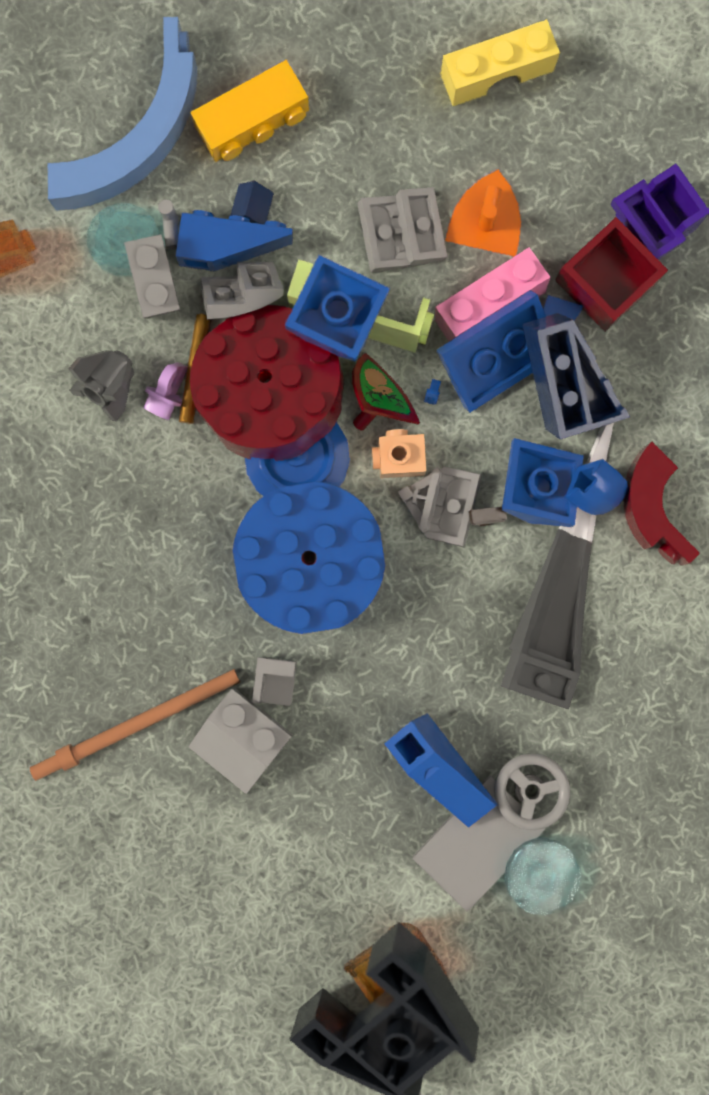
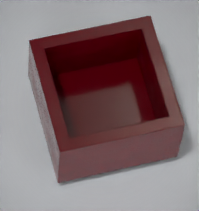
M615 217L561 268L555 281L578 305H582V309L606 332L668 272V269Z

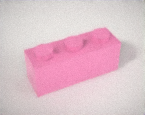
M529 247L435 307V321L447 340L451 341L529 290H532L540 297L546 293L550 276Z

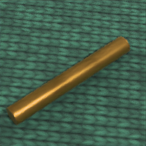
M196 314L179 416L180 423H194L196 407L190 389V371L195 353L204 337L208 334L210 319H207L205 314Z

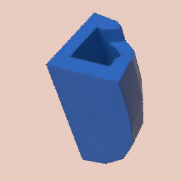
M601 459L577 467L565 498L579 509L591 515H603L621 504L629 487L626 479L615 468Z

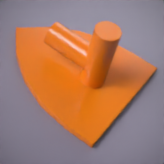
M499 170L479 179L465 192L454 209L445 241L516 256L521 229L519 206L510 184Z

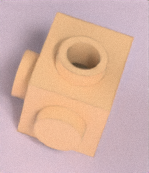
M405 429L386 431V436L379 437V447H372L373 470L380 469L381 478L425 476L424 434L408 435V430Z

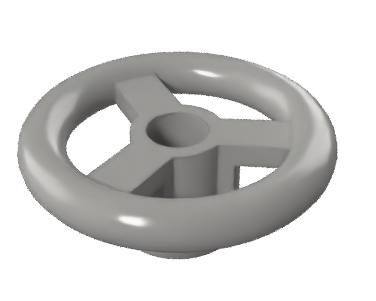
M523 754L511 759L499 772L495 782V800L499 811L511 824L526 830L544 829L557 822L566 811L570 800V784L562 767L553 759L541 754ZM526 765H538L549 770L555 779L543 782L536 775H524L519 768ZM509 778L516 783V797L523 803L520 815L510 807L506 798V785ZM531 784L536 785V795L527 797L525 794L527 786ZM559 791L558 801L552 811L543 817L532 819L535 804L541 802L546 794Z

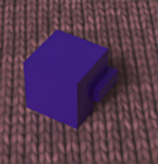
M677 163L651 179L649 184L644 179L615 197L610 203L616 212L615 216L658 260L682 245L686 240L685 237L696 231L709 215L708 207Z

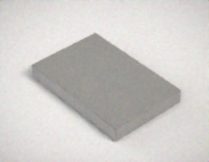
M489 775L482 784L495 800L494 789L496 781ZM506 791V798L510 807L520 815L522 806ZM497 806L469 828L452 814L412 856V859L468 912L541 835L545 828L539 830L519 828L506 820Z

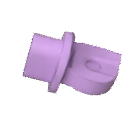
M180 362L167 365L159 377L157 388L146 387L145 392L149 395L143 408L163 419L169 420L174 407H180L182 404L180 396L176 395L181 386L188 366Z

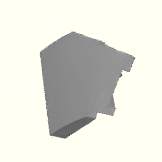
M436 467L426 477L410 487L406 486L398 491L403 502L407 505L419 525L420 530L428 539L465 548L470 528L468 511L475 508L482 479L480 474L449 467H443L442 469Z

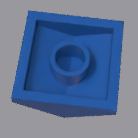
M514 438L511 442L502 511L530 524L563 527L575 526L577 506L565 498L577 467L583 465L584 456Z

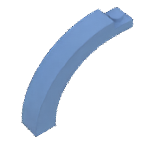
M163 17L164 60L161 81L149 109L139 123L120 141L95 155L70 162L48 163V200L56 211L94 205L130 189L143 180L163 161L179 139L188 121L194 102L197 85V64L194 53L189 52L188 32L181 30L178 17Z

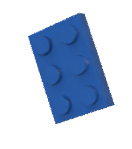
M529 290L436 350L462 405L469 413L533 373L522 324L546 317L538 295L532 290Z

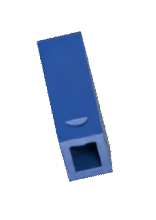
M194 210L192 214L182 212L176 259L180 267L218 271L235 265L237 262H243L291 245L293 243V229L286 228L287 226L284 223L277 221H266L264 225L250 223L248 218L237 215L223 219L216 218L212 213L203 210Z
M428 713L409 722L384 743L407 775L468 828L498 805Z

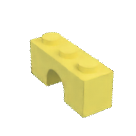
M544 20L443 55L441 77L452 106H456L486 95L488 89L493 84L504 78L517 76L519 82L522 83L553 72L560 52L548 20Z

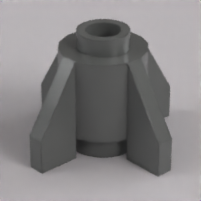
M105 350L79 357L68 368L77 379L69 391L75 396H86L93 403L103 406L102 410L112 421H117L126 408L130 383L134 376V370L131 367L132 361L124 353L117 350L114 352Z

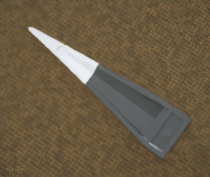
M614 423L600 428L586 464L601 459L606 461ZM578 507L575 526H559L509 649L512 650L501 684L503 688L568 710L581 670L584 609L596 515H591Z

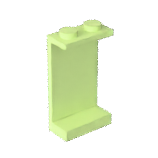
M298 260L287 294L289 308L293 309L313 268L312 263ZM422 299L414 326L378 315L368 338L416 353L418 343L426 345L432 326L434 314L428 312L430 299Z

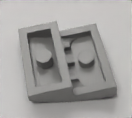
M434 187L399 190L395 196L361 198L357 203L370 273L438 262L447 258Z
M237 262V276L201 277V293L207 319L245 314L260 309L283 296L284 288L274 262Z

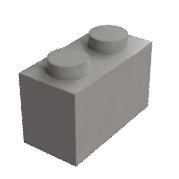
M162 235L124 242L143 318L146 319L181 311Z

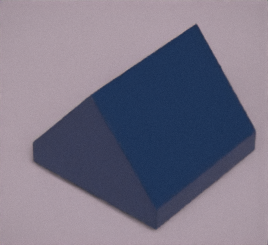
M255 180L239 184L230 216H243L248 218L250 223L265 225L274 192Z

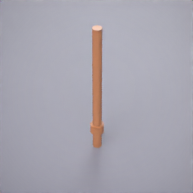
M235 669L75 746L68 744L56 750V755L31 766V775L37 781L60 769L64 771L80 764L79 760L240 683V679Z

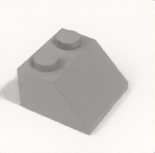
M232 688L205 721L189 745V748L247 794L293 734L255 703H252L240 691Z

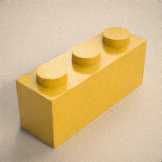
M286 59L190 113L194 126L214 161L217 162L222 158L225 161L236 158L242 152V147L253 141L256 143L267 141L273 136L274 130L284 124L293 126L301 122L305 118L306 112L309 111V101L305 90Z

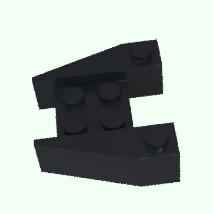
M398 922L373 944L366 970V975L384 989L385 992L356 1016L322 988L299 1008L289 1039L317 1064L383 1095H420L423 1075L455 1050L471 1064L476 1061L479 1027L429 947Z

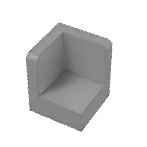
M258 657L252 703L290 706L293 698L297 662Z

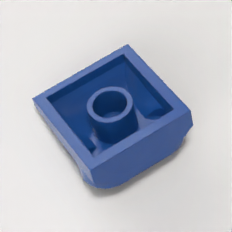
M318 255L285 324V328L322 349L356 362L390 288Z

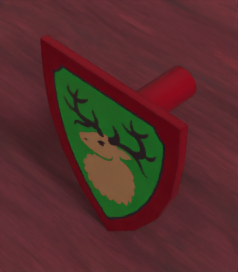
M364 353L355 362L352 370V385L362 410L353 420V425L358 430L363 431L377 415L418 425L420 423L419 418L405 392L374 359Z

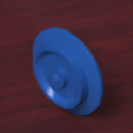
M337 422L328 434L297 457L283 461H275L274 458H245L247 475L256 491L262 496L278 487L315 481L326 482L340 487L345 480L350 463L348 440Z

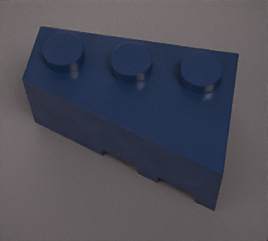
M556 313L522 324L545 430L561 440L630 418L627 410L616 397L610 381L605 378L595 361L597 360L573 319Z

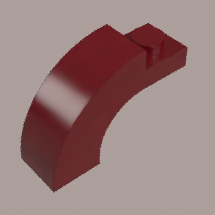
M650 442L637 454L625 478L629 487L623 500L625 517L633 536L644 550L653 547L658 542L661 545L658 549L659 553L669 563L675 565L678 562L680 566L687 565L700 552L670 523L663 508L665 485L678 467L653 442Z

